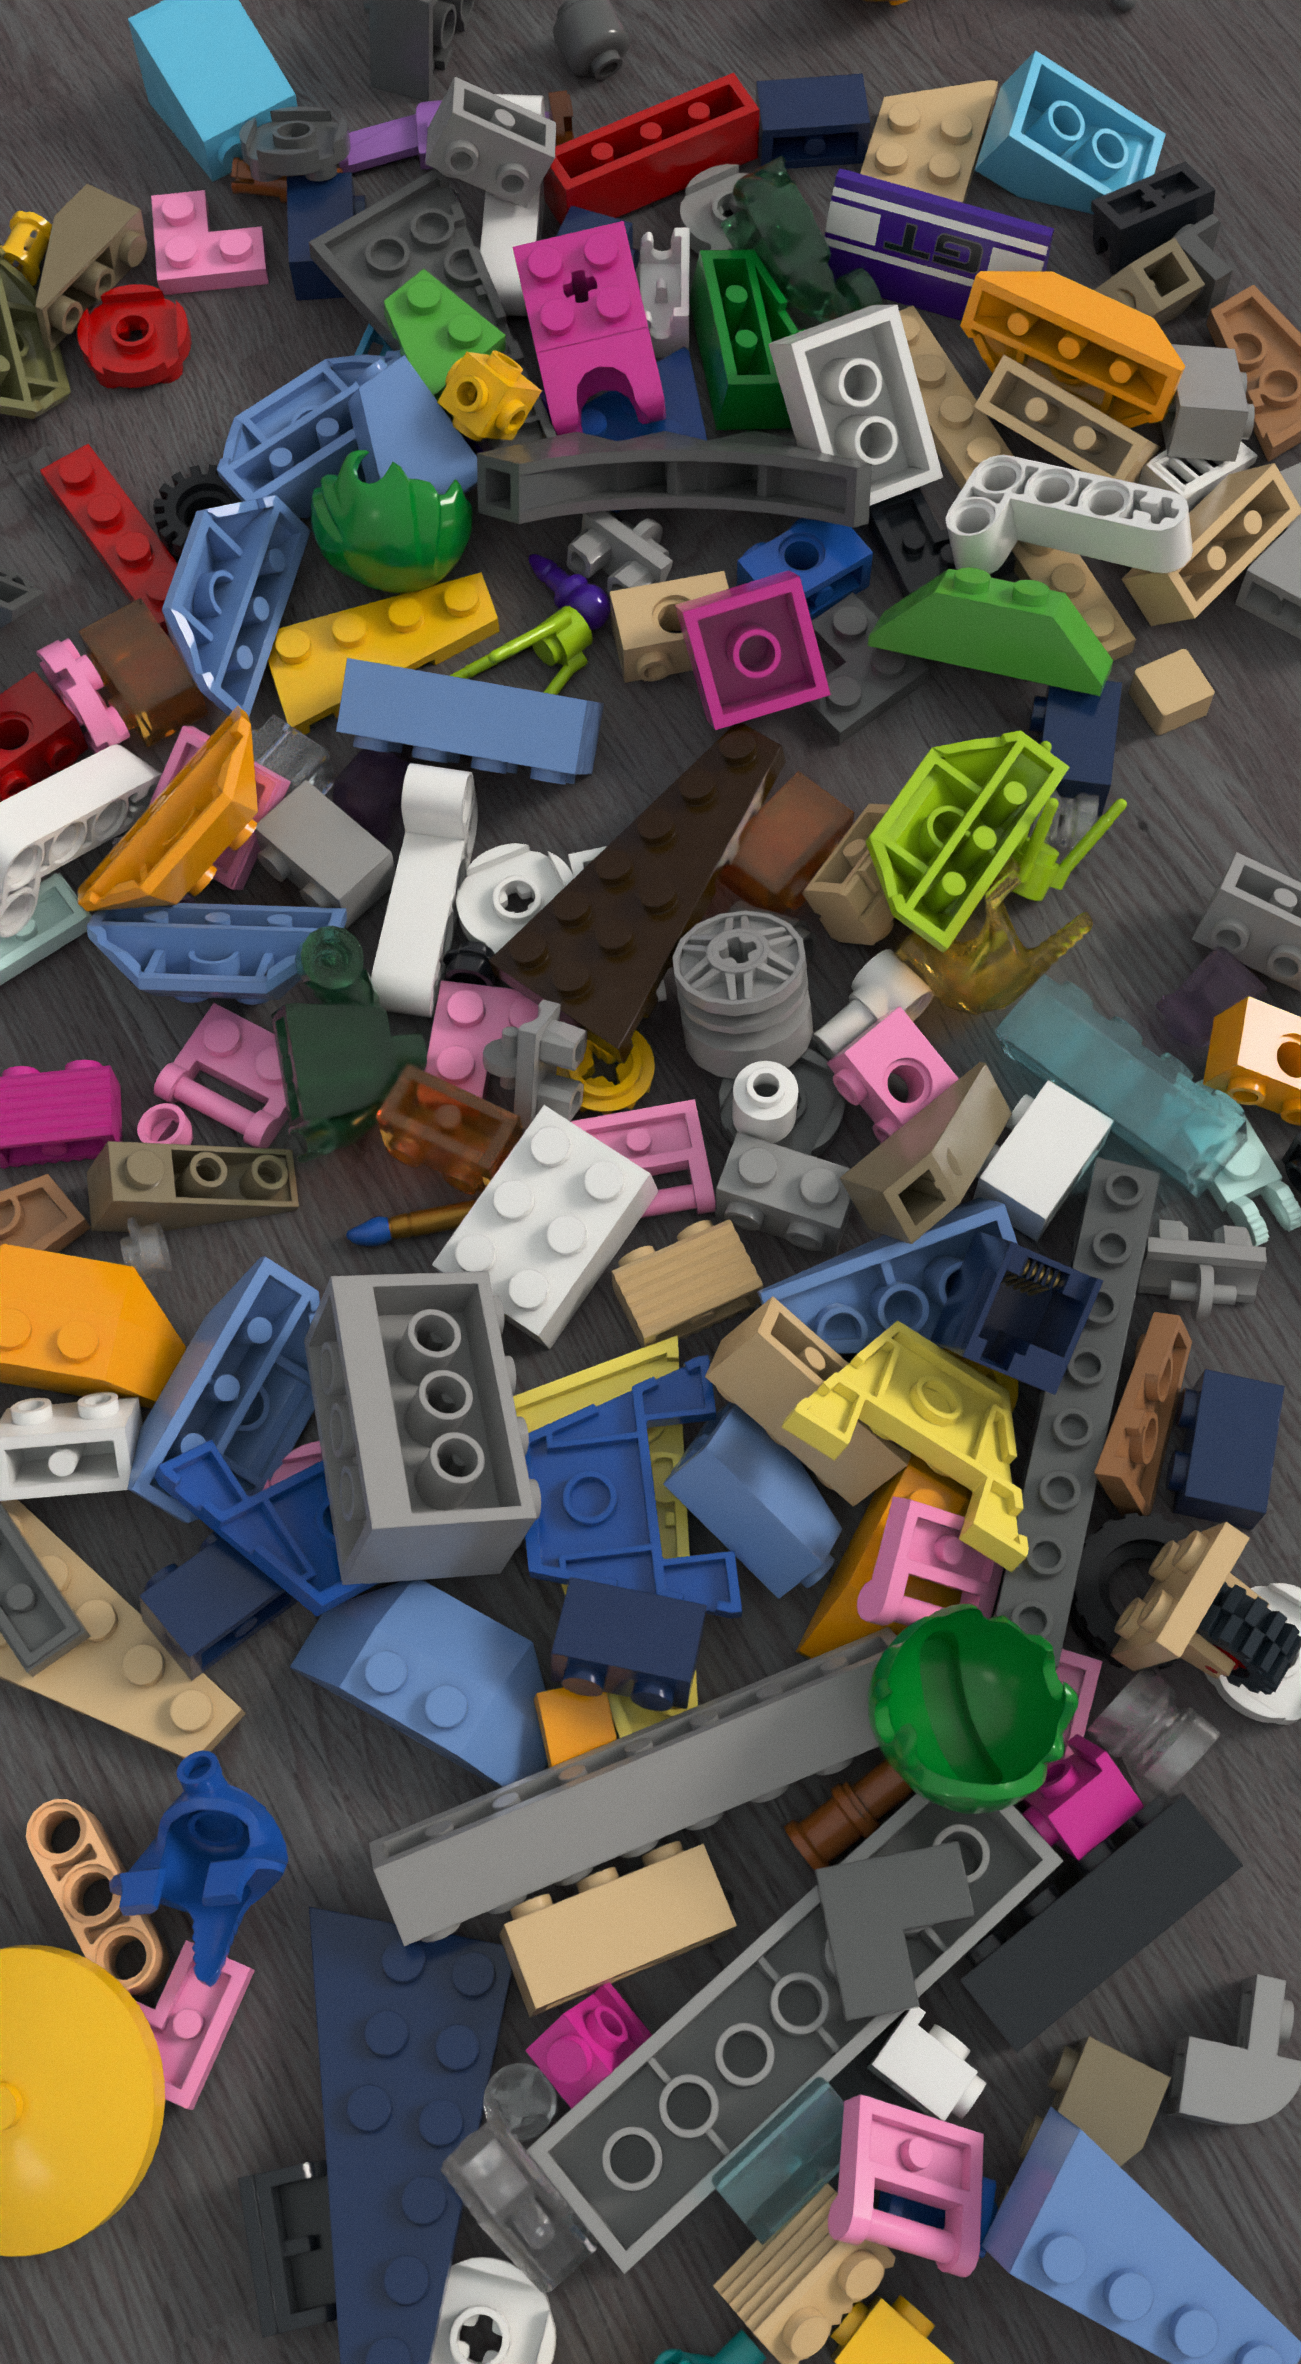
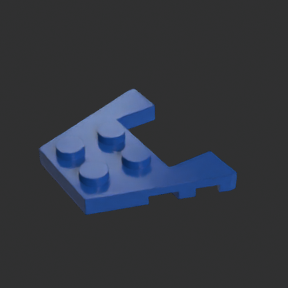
M709 1355L693 1358L685 1362L684 1367L658 1379L651 1377L632 1386V1390L598 1406H595V1404L589 1405L528 1433L529 1444L525 1456L529 1479L537 1481L541 1493L540 1516L525 1535L530 1578L568 1585L570 1577L704 1604L707 1605L706 1614L731 1619L742 1618V1605L734 1551L664 1559L661 1550L647 1429L716 1420L713 1384L705 1377L710 1366Z
M212 1439L158 1465L154 1478L160 1487L316 1617L378 1584L342 1585L323 1460L252 1496H248Z

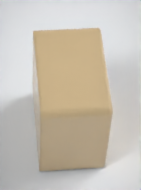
M1181 649L1137 668L1129 689L1131 698L1154 733L1158 736L1207 715L1215 693L1186 649Z

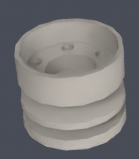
M747 910L722 913L696 924L680 939L672 957L686 1050L699 1067L718 1077L736 1079L742 1069L752 1063L772 1061L788 1068L807 1051L814 1032L808 991L806 955L803 938L790 923L769 913Z

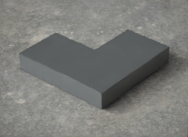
M959 1842L815 1869L814 1874L845 2022L918 2008L920 2005L904 1932L970 1919L975 1916Z

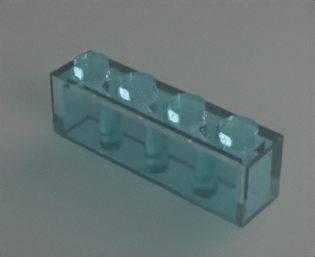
M1043 974L995 1029L1002 1052L1046 1084L1048 1080L1113 1119L1114 1122L1110 1133L1199 1198L1248 1141L1246 1120L1242 1118L1245 1112L1242 1107L1224 1092L1214 1089L1209 1094L1191 1081L1193 1078L1192 1072L1173 1055L1164 1052L1158 1057L1141 1044L1143 1041L1142 1036L1125 1020L1114 1016L1109 1021L1093 1010V1001L1078 986L1069 981H1064L1060 986Z

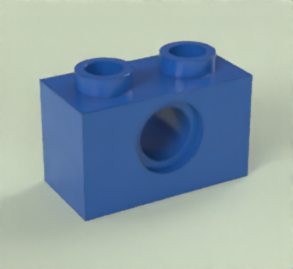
M800 518L788 531L767 543L760 542L753 545L737 560L736 586L789 570L800 576L812 621L851 593L856 595L869 587L873 552L852 527Z

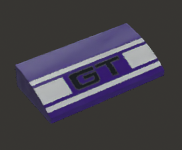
M839 168L835 178L827 217L819 280L904 305H914L915 308L962 321L975 276L980 271H1046L1054 228Z

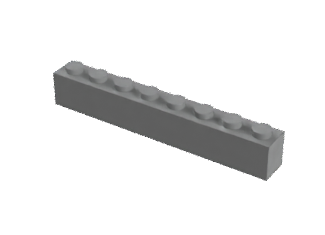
M886 1627L369 1842L374 1873L404 1946L418 1940L423 1942L441 1940L456 1931L463 1921L485 1912L490 1914L507 1912L521 1904L528 1894L551 1884L566 1886L576 1883L588 1876L594 1866L618 1856L623 1858L640 1856L653 1849L659 1839L684 1828L687 1830L706 1828L719 1821L724 1811L748 1801L761 1803L775 1799L788 1789L789 1784L812 1774L830 1775L845 1769L852 1763L853 1757L879 1747L869 1723L868 1689L874 1668L883 1652L897 1635L889 1627Z

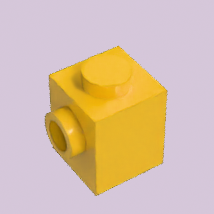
M877 2295L868 2306L861 2301L853 2303L851 2313L843 2314L841 2324L836 2325L830 2333V2337L839 2344L830 2356L836 2364L954 2363L927 2339L935 2325L901 2295L898 2296L892 2306Z

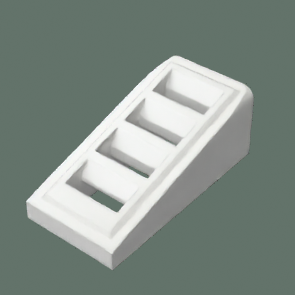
M1241 442L1235 462L1212 460L1218 465L1213 468L1203 459L1168 457L1165 450L1143 466L1138 484L1165 489L1182 495L1187 501L1190 513L1228 474L1247 470L1256 462L1258 455ZM1190 463L1203 475L1198 476L1187 464ZM1177 473L1188 483L1184 485L1174 474Z

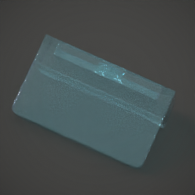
M823 2077L814 2079L712 2177L711 2182L762 2245L839 2172L844 2102Z

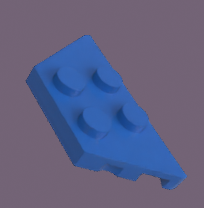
M685 346L657 362L665 400V420L642 424L638 421L636 411L628 397L618 391H607L585 404L581 409L583 433L614 441H622L668 431L707 440L690 353ZM613 510L612 512L618 513L622 510Z

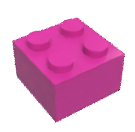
M788 570L675 605L705 716L715 730L831 695L801 579L795 573Z

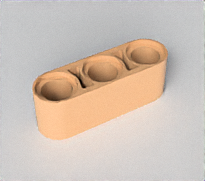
M54 1799L43 1803L33 1812L27 1823L26 1839L28 1847L83 1954L87 1959L98 1964L114 1976L131 1995L141 1996L153 1991L162 1983L168 1971L169 1954L150 1914L123 1916L119 1908L121 1896L113 1894L108 1908L102 1913L88 1916L84 1910V1894L93 1882L100 1879H108L110 1881L114 1875L127 1872L102 1824L94 1814L68 1799ZM77 1818L80 1825V1837L76 1845L64 1853H55L52 1848L51 1839L56 1826L64 1820ZM134 1940L141 1941L146 1950V1963L142 1971L135 1977L122 1980L117 1974L115 1967L116 1956L126 1943Z

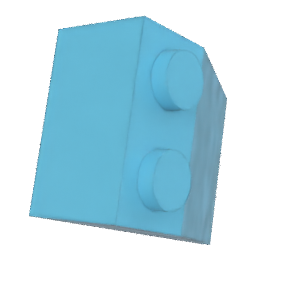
M1035 50L1000 87L975 171L1017 197L1094 214L1091 211L1092 200L1154 175L1166 134Z

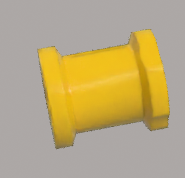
M17 211L10 220L11 232L5 244L0 247L6 253L4 259L12 266L14 260L19 262V265L15 268L34 286L40 276L39 265L45 253H47L52 225L45 218L34 212ZM32 231L37 233L35 238L30 236Z

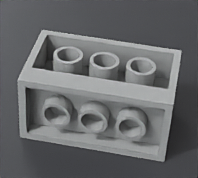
M488 1271L330 1277L304 1339L342 1585L501 1574L516 1549L520 1547L523 1538L535 1520L540 1516V1488L535 1479H529L525 1460L529 1444L528 1428L525 1419L522 1416H517L513 1399L516 1388L515 1363L511 1356H505L501 1338L504 1329V1307L501 1298L493 1296Z

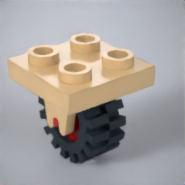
M1224 1522L1202 1532L1194 1530L1187 1538L1177 1543L1170 1540L1160 1550L1149 1569V1575L1154 1577L1155 1580L1144 1599L1135 1598L1120 1616L1114 1631L1121 1638L1110 1656L1132 1671L1182 1658L1215 1679H1219L1220 1675H1223L1230 1684L1237 1687L1243 1684L1250 1692L1259 1693L1261 1691L1265 1695H1270L1272 1692H1276L1301 1648V1636L1298 1635L1300 1631L1295 1625L1286 1623L1287 1617L1280 1611L1268 1609L1269 1603L1230 1573L1250 1537L1228 1522Z

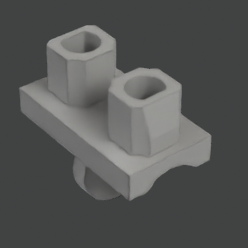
M606 511L583 513L581 533L568 545L567 566L576 574L590 578L600 569L609 574L606 589L609 596L610 591L665 582L672 568L673 560L668 557L669 551L659 545L663 534V527L654 519L646 518L635 527L627 520L618 521Z
M543 999L538 1005V1017L535 1020L522 1024L520 1028L512 1026L504 1028L502 1030V1039L491 1041L483 1050L484 1068L489 1073L500 1077V1086L508 1090L515 1089L513 1126L527 1130L543 1105L571 1121L583 1103L584 1084L581 1081L556 1075L557 1066L575 1071L580 1065L586 1051L587 1031L561 1022V1004Z
M1159 1219L1154 1223L1151 1237L1147 1238L1137 1293L1167 1295L1169 1300L1190 1301L1192 1320L1206 1322L1210 1317L1212 1304L1235 1305V1302L1254 1303L1261 1272L1265 1270L1267 1263L1266 1247L1253 1246L1246 1227L1223 1225L1213 1231L1210 1242L1191 1241L1188 1237V1227L1183 1225L1181 1221Z

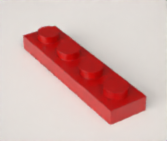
M86 444L40 469L46 487L156 637L161 639L168 635L169 632L162 607L178 563L91 446Z

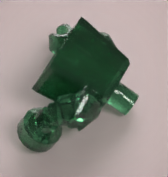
M784 156L777 157L756 169L755 172L737 180L733 187V198L737 206L742 209L722 221L720 225L733 250H755L787 300L785 310L795 307L808 317H814L823 324L872 305H883L880 292L874 280L863 268L857 267L840 276L836 283L834 282L833 272L828 266L831 256L829 246L814 220L811 208L805 203L798 190L795 180L792 181L784 164L786 162Z
M336 926L320 927L310 933L297 948L295 957L298 975L304 984L314 990V995L323 1004L289 1003L284 1004L271 1014L290 1125L288 1132L289 1135L297 1132L302 1134L308 1145L307 1153L297 1156L300 1163H306L325 1156L334 1150L354 1145L384 1118L386 1102L399 1096L400 1088L397 1073L424 1070L427 1065L426 1045L420 1033L391 1036L387 1013L384 1008H380L379 995L366 968L362 969L364 962L362 947L354 935L346 929Z

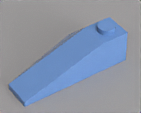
M979 1197L956 1206L913 1244L883 1235L757 1292L762 1305L772 1296L775 1297L838 1354L859 1353L897 1320L930 1340L975 1232H982L1017 1243L1005 1203Z

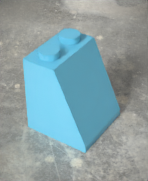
M163 0L128 18L148 102L212 182L231 173L234 157L243 159L239 133L247 121L256 117L257 127L272 122L270 111L298 106L296 94L239 0Z

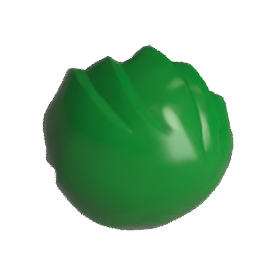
M352 451L346 456L338 476L334 474L323 476L320 480L321 487L315 488L313 491L311 523L321 553L338 572L372 589L390 593H409L435 585L456 566L471 535L472 506L469 500H466L461 485L455 479L444 495H440L430 482L410 479L402 467L395 462H392L380 480L370 484L364 483L359 480L357 470L362 459L369 451Z
M964 1603L951 1605L934 1612L930 1616H925L906 1627L897 1635L883 1652L874 1668L868 1689L870 1727L889 1765L921 1797L951 1811L964 1814H983L1006 1809L1039 1789L1045 1782L1048 1763L1058 1761L1064 1755L1063 1733L1078 1708L1077 1693L1064 1681L1063 1684L1060 1682L1055 1670L1053 1647L1044 1637L1026 1634L1018 1625L1004 1615L987 1619L977 1606Z

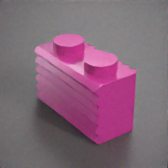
M84 1059L69 1062L65 1065V1070L40 1073L39 1070L33 1067L15 1066L7 1068L2 1072V1077H0V1168L6 1169L9 1166L18 1168L21 1165L32 1166L35 1163L44 1165L47 1162L56 1164L59 1161H81L85 1158L93 1160L97 1158L107 1141L123 1142L121 1086L110 1065L103 1066L97 1061Z

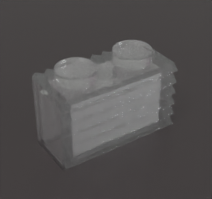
M499 2117L489 2119L477 2131L468 2135L459 2147L443 2161L441 2172L463 2200L462 2202L470 2210L471 2215L477 2220V2224L540 2292H551L597 2250L599 2242L526 2151L527 2149L508 2127L504 2125Z

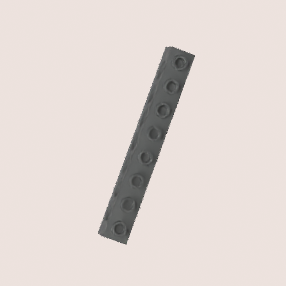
M1099 1157L1096 1158L1084 1190L1068 1266L1103 1280V1284L1056 1395L1040 1389L1019 1483L1024 1509L1016 1517L1018 1534L1027 1537L1029 1551L1027 1557L1013 1572L1005 1568L1003 1569L992 1617L1004 1615L1018 1625L1026 1634L1044 1637L1053 1647L1055 1670L1059 1666L1097 1483V1477L1094 1472L1105 1445L1161 1175L1160 1172Z

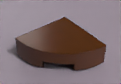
M567 90L548 92L550 120L556 122L555 147L574 139L572 117L574 116L570 94H567Z

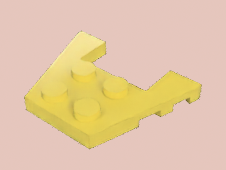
M897 1320L861 1350L841 1371L835 1372L824 1381L811 1396L805 1397L783 1421L781 1426L783 1429L835 1461L849 1445L858 1419L861 1420L880 1438L894 1441L924 1460L937 1474L951 1477L972 1491L959 1540L1010 1572H1013L1027 1557L1029 1551L1028 1540L1026 1536L1018 1534L1016 1517L1024 1509L1022 1491L1019 1487L1012 1484L1010 1464L1017 1457L1009 1391Z

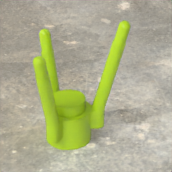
M564 606L536 628L503 644V646L449 676L465 679L472 678L532 646L537 656L549 666H553L556 663L562 664L563 667L543 692L558 695L571 676L588 664L587 658L582 651L592 644V633L587 622L577 610L570 606Z
M1049 741L1041 742L1040 745L1051 752V743ZM1049 798L1037 821L1031 838L1028 837L1029 827L1007 860V864L999 878L1000 882L1012 892L1034 901H1042L1049 887L1062 890L1071 871L1127 806L1125 799H1117L1064 860L1058 864L1056 860L1059 852L1044 842L1059 805L1056 798Z

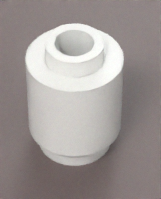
M759 1061L746 1066L737 1075L733 1086L732 1119L739 1133L770 1143H776L784 1139L791 1132L796 1120L798 1084L789 1069L776 1062Z

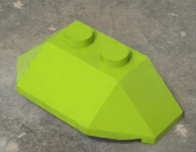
M1021 730L1004 733L1000 737L973 739L932 747L865 841L892 916L944 953L950 947L1070 767Z

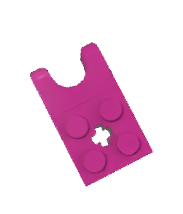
M624 221L512 247L551 422L556 435L576 431L583 433L581 409L589 397L601 391H618L628 397L636 411L638 421L642 424L665 420L666 409L663 389Z

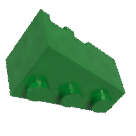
M700 250L689 294V302L716 430L792 428L768 344L804 331L805 328L798 330L785 310L787 300L755 250Z

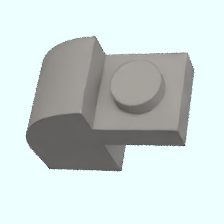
M1259 1974L1242 1980L1234 2046L1191 2036L1176 2040L1166 2115L1217 2126L1250 2124L1273 2116L1292 2100L1301 2085V2061L1277 2056L1278 2046H1286L1290 2040L1294 2020L1293 2002L1284 2000L1286 1980Z

